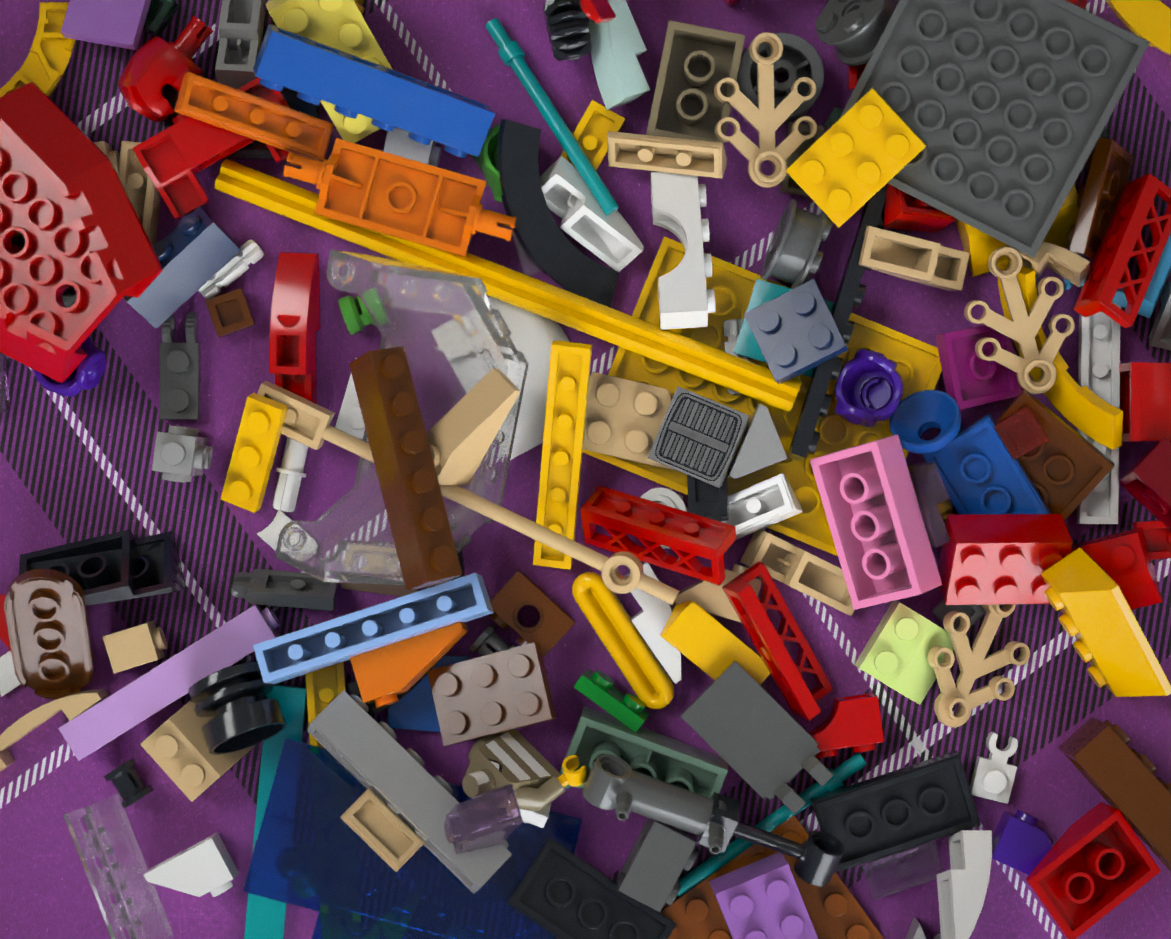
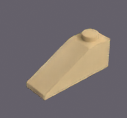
M493 368L428 432L427 438L439 485L468 486L521 391L499 368Z

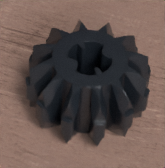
M546 0L543 10L553 56L558 61H571L589 55L592 47L586 14L580 6V0Z

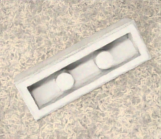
M782 473L728 496L729 520L721 522L736 527L735 540L802 513L803 510L785 474Z

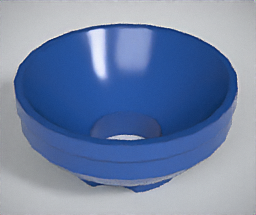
M938 390L919 391L900 401L896 412L890 417V430L892 435L898 434L902 448L909 452H935L948 445L958 434L961 426L960 409L956 401L945 392ZM936 427L941 429L940 434L935 439L923 440L920 438L921 434L928 428Z

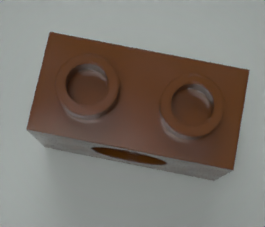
M520 569L490 600L494 613L489 614V617L504 630L508 626L512 627L520 635L516 641L521 646L534 642L539 643L543 657L546 656L576 621ZM525 605L536 607L540 613L538 623L533 626L522 624L518 618V611L521 607Z

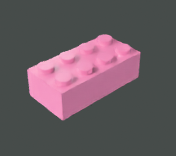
M898 434L810 460L854 610L920 595L942 585Z

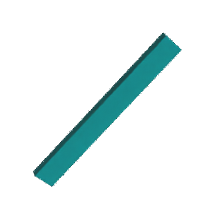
M273 684L272 691L267 694V699L279 701L287 726L279 734L263 741L244 939H284L290 880L283 876L278 868V862L281 856L293 847L307 704L306 687Z

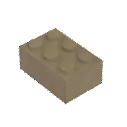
M669 20L646 135L718 142L724 145V142L719 140L715 134V126L721 119L730 117L731 105L717 100L714 95V87L723 78L728 77L737 81L745 35ZM727 83L721 85V94L725 97H731L733 94L732 86ZM727 122L721 126V132L725 136L728 127Z

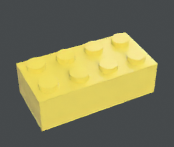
M271 0L265 4L277 27L392 69L354 0ZM321 100L339 134L345 141L356 143L380 129L371 124L372 118L358 114L357 118L344 116L334 110V104Z

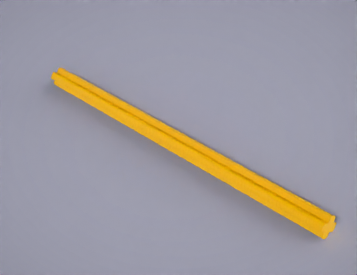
M229 159L224 160L221 165L220 174L216 178L215 189L789 413L802 384L801 381L791 378L778 385L770 369L667 329L661 330L657 325L467 252L465 258L316 215L315 209L319 194Z

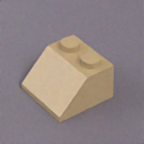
M190 700L140 745L187 798L193 802L254 746L227 754H210L201 730L202 726L214 717L201 718L196 716L194 710L195 706L199 703H194Z

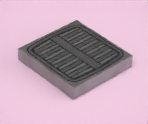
M677 386L648 458L721 488L750 416Z

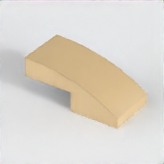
M1042 242L1034 258L1015 249L1022 258V266L1035 270L1036 278H1039L1048 267L1080 288L1089 273L1090 261L1051 243Z

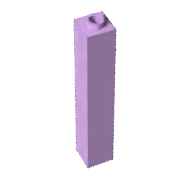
M256 604L58 729L78 761L187 694L189 688L199 680L218 670L232 666L254 652L253 645L278 637L280 633L276 628L281 626L280 622L269 606L263 608L262 605Z

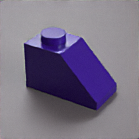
M1017 809L1015 815L1004 811L992 836V859L1029 875L1052 848L1047 833L1037 826L1039 819Z

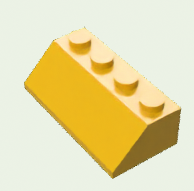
M1078 548L1041 573L1048 586V589L1043 591L1046 598L1056 611L1061 610L1063 615L1058 617V620L1071 637L1075 635L1077 641L1072 645L1085 663L1089 661L1091 664L1086 670L1099 688L1105 685L1115 697L1168 696L1171 693V685L1119 586L1081 548Z

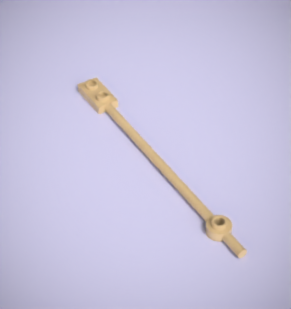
M269 381L261 383L257 394L288 406L281 434L315 450L321 448L324 440L374 463L369 443L331 426L334 412ZM440 485L442 496L602 571L604 584L615 593L625 594L638 588L671 605L674 604L678 596L679 590L643 574L641 561L632 553L617 552L609 558L460 486ZM618 566H627L630 570V575L623 576L620 574Z

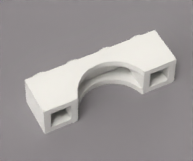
M651 172L653 224L663 227L676 235L686 252L682 261L674 270L658 278L660 329L707 327L708 313L715 312L714 289L706 288V277H712L711 253L704 254L703 242H709L708 218L701 219L700 207L707 206L706 185L698 184V176Z

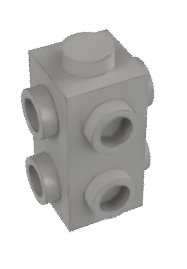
M169 425L168 432H157L152 471L163 472L162 480L183 483L192 482V476H203L204 469L210 468L213 448L212 446H207L208 438L198 436L199 429Z

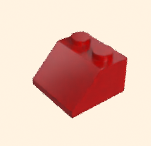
M1142 527L1072 545L1071 553L1081 548L1119 586L1131 610L1163 602Z

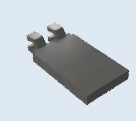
M735 660L680 715L763 799L767 797L771 800L776 795L794 814L805 802L787 783L802 768L821 786L833 776L815 757L820 751L816 747L818 742Z

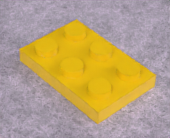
M872 88L785 171L839 228L927 145L880 94Z

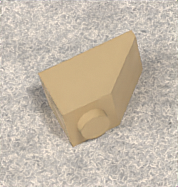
M734 564L732 570L725 568V580L721 585L700 580L681 590L675 603L680 604L694 601L707 613L741 622L722 587L746 571L748 567ZM754 578L748 584L751 585L758 597L762 582L759 578Z

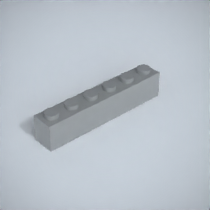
M343 690L310 723L307 731L366 789L370 788L425 842L423 845L474 894L512 855L506 849L509 846L507 841L495 830L489 832L479 822L481 817L473 807L465 802L461 805L451 795L453 790L443 778L438 775L433 778L423 768L425 763L414 750L410 748L405 750L395 740L397 735L383 721L377 723L367 713L369 708L363 703L361 698L355 694L349 696Z

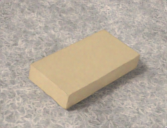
M370 788L340 817L395 872L425 843Z

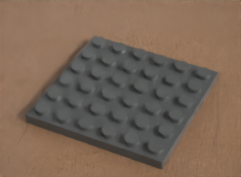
M899 0L840 118L874 88L927 145L888 184L1034 258L1150 42L1066 0Z

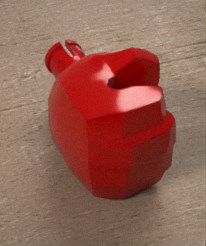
M193 15L191 21L174 43L171 41L167 43L157 36L141 46L131 57L118 80L120 92L128 107L154 122L164 121L168 115L173 114L174 110L167 99L162 96L161 89L165 84H170L179 93L185 73L190 72L199 76L204 73L194 63L195 60L192 57L207 37L213 33V30Z

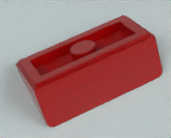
M887 183L884 210L885 228L937 233L955 221V218Z

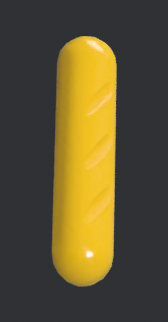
M596 572L580 574L572 585V595L638 698L651 709L665 708L674 697V685L670 677L631 621L630 616L615 593L604 584L602 575Z

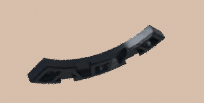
M501 119L497 143V170L500 171V182L503 192L501 197L506 214L511 217H517L515 226L512 229L518 241L537 267L563 287L564 290L611 308L619 272L604 267L581 253L561 232L546 204L538 165L541 129Z

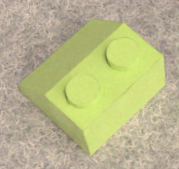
M894 600L854 665L921 705L936 680L934 668L929 665L927 660L929 651L935 646L948 648L952 652L954 648L950 634ZM943 652L939 654L937 659L939 665L944 661Z

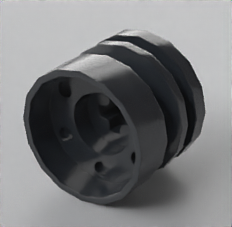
M248 662L223 668L199 680L189 688L188 694L191 702L199 703L195 706L194 710L196 716L201 718L214 717L203 725L201 730L210 754H227L254 746L279 734L286 728L287 722L279 701L276 699L260 700L269 694L274 686L273 684L263 682L258 662Z

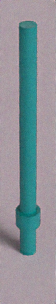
M498 18L490 20L485 27L499 48L498 55L506 67L511 66L605 215L612 214L619 208L618 204L524 60L525 53L516 40H511Z
M857 752L834 770L832 767L828 768L833 776L823 786L815 782L798 794L805 804L795 814L784 804L754 827L768 832L773 831L792 816H796L812 804L811 798L845 786L843 782L865 767L867 763ZM741 838L735 839L728 844L724 853L714 854L680 878L678 883L681 884L677 895L681 897L755 843Z

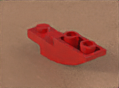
M280 252L271 306L269 374H275V385L317 404L315 332L321 329L319 253Z

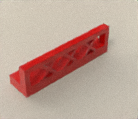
M1150 173L1130 181L1124 186L1073 309L1085 318L1103 312L1124 328L1131 327L1134 324L1171 232V189ZM1156 195L1168 203L1164 216L1158 217L1153 202ZM1145 225H1149L1153 237V243L1149 248L1144 247L1140 233ZM1136 256L1140 275L1138 279L1132 280L1127 264L1131 257ZM1123 288L1127 301L1125 312L1112 303L1116 291Z
M600 485L580 508L586 544L615 553L629 552L634 554L640 561L713 584L721 585L725 580L724 554L736 539V527ZM595 524L603 526L611 537L597 533ZM627 534L637 537L645 547L635 545ZM660 545L670 547L679 557L669 555ZM695 556L711 560L712 568L703 566Z
M758 561L724 585L722 589L792 713L811 720L821 712L816 701L833 690V687L764 563ZM757 576L763 584L760 601L751 585L748 584ZM770 598L774 604H769ZM767 608L777 610L781 616L778 632L766 613ZM787 629L789 630L791 636L786 635ZM785 640L795 642L799 648L795 664L784 646ZM802 671L812 673L819 685L810 691L801 676Z

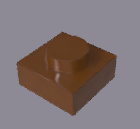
M242 288L205 301L219 338L256 325L244 289Z

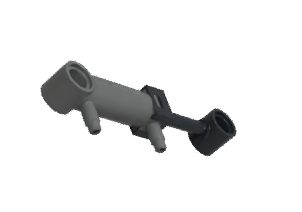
M602 754L596 758L582 790L584 798L589 803L605 810L615 809L616 817L621 821L626 820L632 811L698 835V844L709 847L710 852L713 854L724 853L733 835L797 859L794 864L796 874L805 882L816 886L829 884L845 851L840 840L827 832L813 831L809 834L807 840L801 844L740 822V801L716 792L713 793L711 798L633 771L623 759L609 754Z

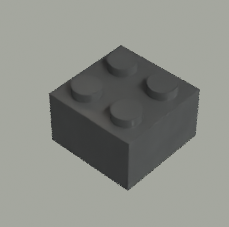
M648 818L617 877L618 891L658 912H661L665 903L671 906L681 887V884L678 882L682 870L689 871L699 853V850L696 849L695 835Z

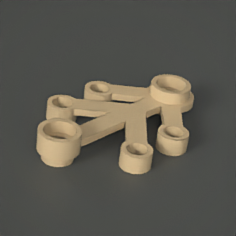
M769 32L759 34L752 40L749 47L750 57L757 63L758 108L739 90L738 83L732 78H723L714 87V95L717 100L733 106L758 131L759 148L740 131L738 121L732 117H725L718 121L715 126V134L719 140L730 142L749 161L748 174L751 180L764 188L774 187L783 181L787 173L785 171L787 169L786 159L803 141L811 139L817 132V124L813 118L808 116L800 117L792 124V133L775 148V131L802 102H806L814 97L816 84L809 77L797 79L791 86V92L775 108L774 62L781 57L783 45L777 35ZM760 44H766L770 47L771 53L769 57H762L758 53V46ZM723 83L732 86L733 94L731 97H725L721 94L720 87ZM799 83H806L809 86L810 92L808 96H801L798 93L797 87ZM725 122L730 123L734 128V133L730 137L725 136L721 132V126ZM800 122L809 124L811 129L809 135L804 136L800 134L798 130ZM763 161H768L772 164L773 172L771 175H764L761 172L760 166Z
M997 248L988 258V268L995 277L1000 278L1012 321L990 310L987 303L980 300H973L967 303L964 315L969 322L975 324L982 323L1018 342L1023 358L1002 349L1000 343L990 337L978 340L975 345V352L982 360L995 361L1016 372L1019 385L1029 393L1041 394L1048 391L1055 383L1056 368L1052 362L1065 337L1071 335L1075 328V323L1071 316L1055 314L1048 323L1051 333L1040 352L1038 351L1035 336L1053 302L1063 294L1064 285L1057 277H1044L1041 279L1037 287L1039 296L1030 313L1027 314L1016 276L1022 268V258L1018 251L1013 248ZM1002 255L1006 256L1009 260V265L1005 270H1000L997 266V260ZM1049 281H1053L1057 287L1056 292L1051 296L1045 292V285ZM975 305H980L983 308V315L979 319H974L971 315V309ZM1064 318L1067 322V328L1064 332L1059 333L1056 330V322ZM986 342H991L994 346V352L990 356H985L982 352V347ZM1034 367H1039L1042 373L1037 381H1032L1030 378V371Z
M999 604L981 605L986 611V616L972 648L966 633L970 628L969 617L965 613L950 611L945 615L943 626L950 634L960 668V675L956 684L950 671L955 660L954 653L950 649L935 646L929 651L927 657L929 665L934 668L941 692L935 700L934 711L942 724L953 728L959 727L967 722L973 708L995 698L1006 701L1013 696L1015 691L1013 681L1002 676L993 677L987 686L971 692L970 690L975 679L1008 664L1021 666L1029 660V647L1017 641H1011L1006 644L1004 649L986 656L1002 618L1009 616L1014 611L1016 604H1003L1001 609ZM959 617L960 625L957 629H954L953 622ZM1019 647L1020 654L1018 658L1014 659V651ZM943 652L944 661L939 665L937 659L939 654ZM1003 682L1004 690L999 694L998 687ZM958 703L957 710L953 714L952 708L954 704Z

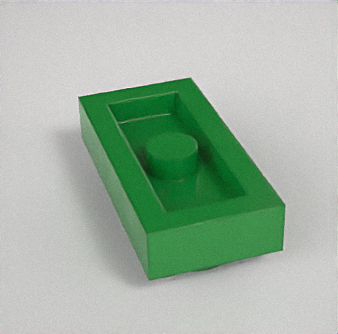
M588 668L574 685V688L636 733L650 715V713L644 710L646 707L644 702L631 693L624 695L613 687L615 682L602 671L596 670L593 672Z

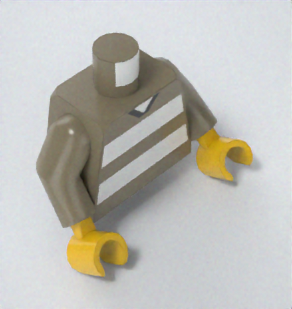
M515 729L475 740L468 755L470 764L463 778L462 786L464 792L469 797L473 798L482 795L497 811L504 812L521 809L537 812L564 793L565 786L582 785L586 780L587 772L586 766L576 770L579 766V758L577 755H571L564 759L562 763L563 774L561 775Z

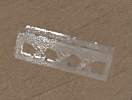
M119 794L108 796L91 805L63 814L111 939H127L123 927L128 931L131 939H169L174 936L154 883L147 882L143 875L148 871L125 809L121 805L122 801ZM79 817L84 818L89 834L84 831ZM95 856L100 859L103 870L98 867ZM109 891L114 895L117 906L112 903Z

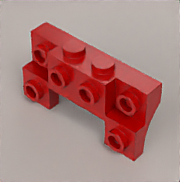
M259 77L238 88V90L290 108L281 91L272 90L261 85ZM179 114L172 120L174 125L132 149L159 191L174 219L178 220L196 210L199 206L201 207L210 202L196 174L256 140ZM266 144L277 163L287 159L290 152Z

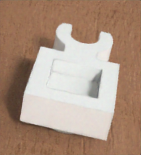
M990 732L986 739V746L990 751L989 758L977 756L970 791L974 796L1008 804L1017 766L1007 763V760L1016 752L1018 741L1015 737L1010 736L1007 747L997 749L996 740L998 734Z

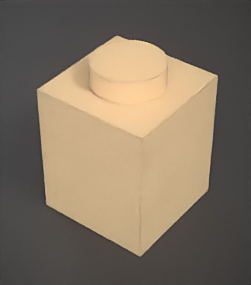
M154 620L103 636L113 673L165 657L163 650L167 649V641L162 628H156Z

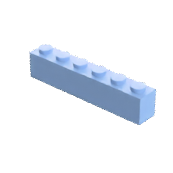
M473 573L255 644L253 648L263 682L277 684L348 661L350 657L458 622L471 621L494 612L483 576Z

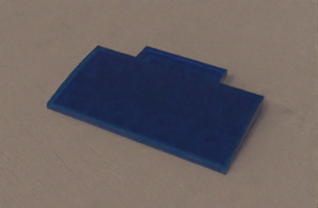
M285 738L242 891L318 911L311 939H554L552 935L505 903L547 838H551L571 853H575L582 819L550 810L544 828L472 803L470 802L472 797H469L464 792L463 786L448 783L453 790L451 795L461 805L465 802L473 807L481 817L479 822L489 832L491 830L498 832L507 841L509 846L506 849L512 854L491 878L473 894L424 845L395 872L340 818L367 789L326 749Z

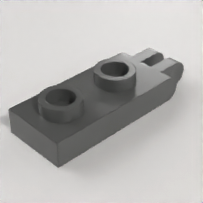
M254 569L251 573H236L231 587V594L236 598H244L250 604L270 605L278 608H305L313 611H333L338 592L339 576Z

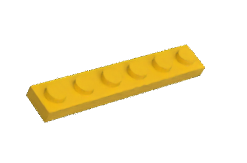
M553 340L550 353L536 523L575 541L592 345ZM535 540L533 565L571 570L573 557Z

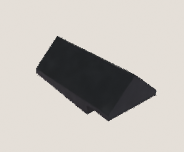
M129 529L20 555L19 575L34 569H52L62 572L73 578L80 585L85 595L86 606L186 589L177 545L172 531L135 539Z

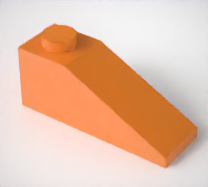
M458 622L350 657L363 703H375L376 708L398 702L397 695L407 692L468 632L467 625L463 622Z

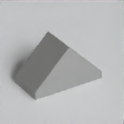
M757 405L727 476L733 479L787 459L769 410L764 405Z

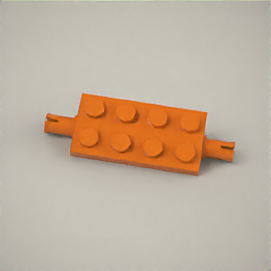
M338 138L335 139L329 159H324L323 162L299 156L293 152L288 154L286 161L289 164L302 168L298 169L285 165L283 176L317 185L316 188L320 190L315 209L316 215L465 258L472 234L475 235L477 231L506 239L509 242L511 240L512 230L499 227L498 225L514 228L517 217L483 209L484 204H481L487 181Z

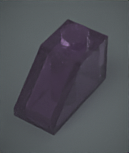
M504 785L457 804L446 815L444 822L445 835L448 842L453 843L456 854L500 845L523 823L513 785Z

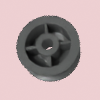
M829 0L815 22L817 36L823 43L836 47V55L843 64L848 66L865 64L869 61L899 0Z
M773 33L780 38L783 45L781 57L774 62V74L781 73L786 77V82L779 83L774 79L775 108L791 92V86L797 79L809 77L816 84L814 97L806 102H802L783 122L786 123L803 116L813 106L823 86L824 70L820 56L809 42L794 34ZM760 44L758 46V53L762 57H769L771 53L770 47L766 44ZM748 48L740 62L736 82L739 85V90L758 108L757 63L751 59ZM799 83L797 91L801 96H808L810 88L806 83Z
M794 199L788 202L779 219L768 246L760 278L763 280L771 276L790 283L791 289L808 282L811 273L815 274L823 257V252L818 251L821 240L825 241L833 224V221L823 211L817 215L796 207L797 201Z

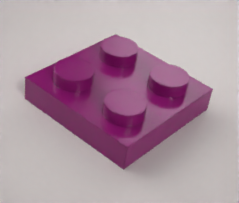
M986 325L935 335L946 393L956 401L960 410L1018 397L1022 392L1016 372L995 361L982 360L975 352V345L978 340L990 337L996 339L1002 349L1015 354L1011 338ZM986 342L982 347V352L985 356H990L994 352V346L991 342Z

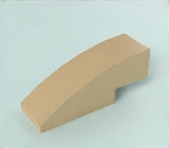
M867 226L858 265L947 291H962L970 253L940 246V243Z
M758 530L754 532L740 560L741 563L751 567L758 561L762 562L772 578L852 616L854 609L841 568L766 531Z

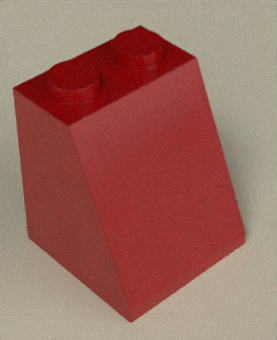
M1130 362L1119 364V409L1123 411L1122 442H1159L1163 438L1171 441V363Z

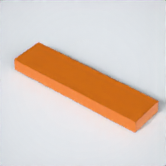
M190 72L184 74L174 112L320 162L325 159L334 125Z

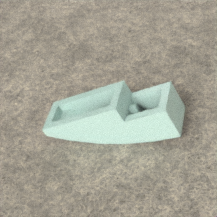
M607 0L616 15L609 22L597 24L589 18L592 64L606 110L631 103L650 90L637 60V57L647 51L626 0Z

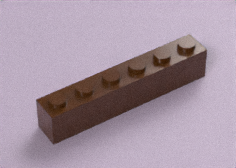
M404 346L368 351L349 363L406 591L439 585L461 576L462 571Z

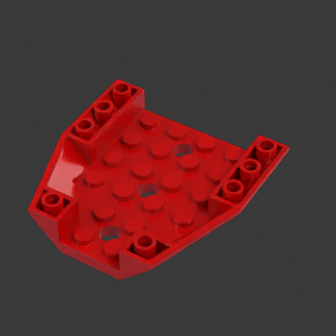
M30 82L0 98V352L59 383H64L87 357V354L80 348L81 344L124 296L139 298L163 271V268L112 161L36 83ZM21 232L25 238V245L22 251L15 254L11 248V240L15 234ZM73 286L77 292V299L74 305L67 308L62 300L63 292L67 287Z

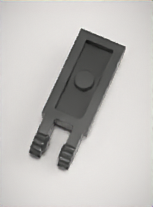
M196 312L187 313L185 318L187 343H174L175 318L172 314L162 323L163 342H160L159 419L200 420L201 343H198V316Z

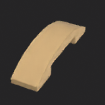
M105 689L81 691L48 702L21 717L0 735V772L15 762L7 750L11 745L62 710L68 720L71 721L109 696Z

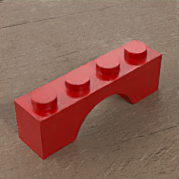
M872 692L835 698L832 711L825 722L818 728L808 732L818 742L816 747L820 751L815 757L837 755V749L852 747L853 752L871 751L876 749L875 743L884 742L878 696Z

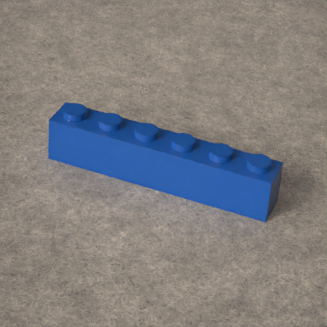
M271 24L267 28L253 67L255 76L260 78L259 83L267 88L282 91L283 86L298 91L297 97L308 103L319 105L322 100L334 104V110L350 118H357L358 114L372 118L371 124L380 129L393 132L395 127L408 131V137L414 141L429 145L431 140L445 145L444 150L461 158H466L467 153L479 156L495 116V112L487 104Z

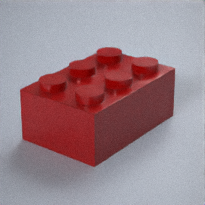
M1062 514L947 515L938 563V572L942 582L940 589L945 605L1050 604L1043 592L1048 589V586L1041 573L1071 553L1073 544Z

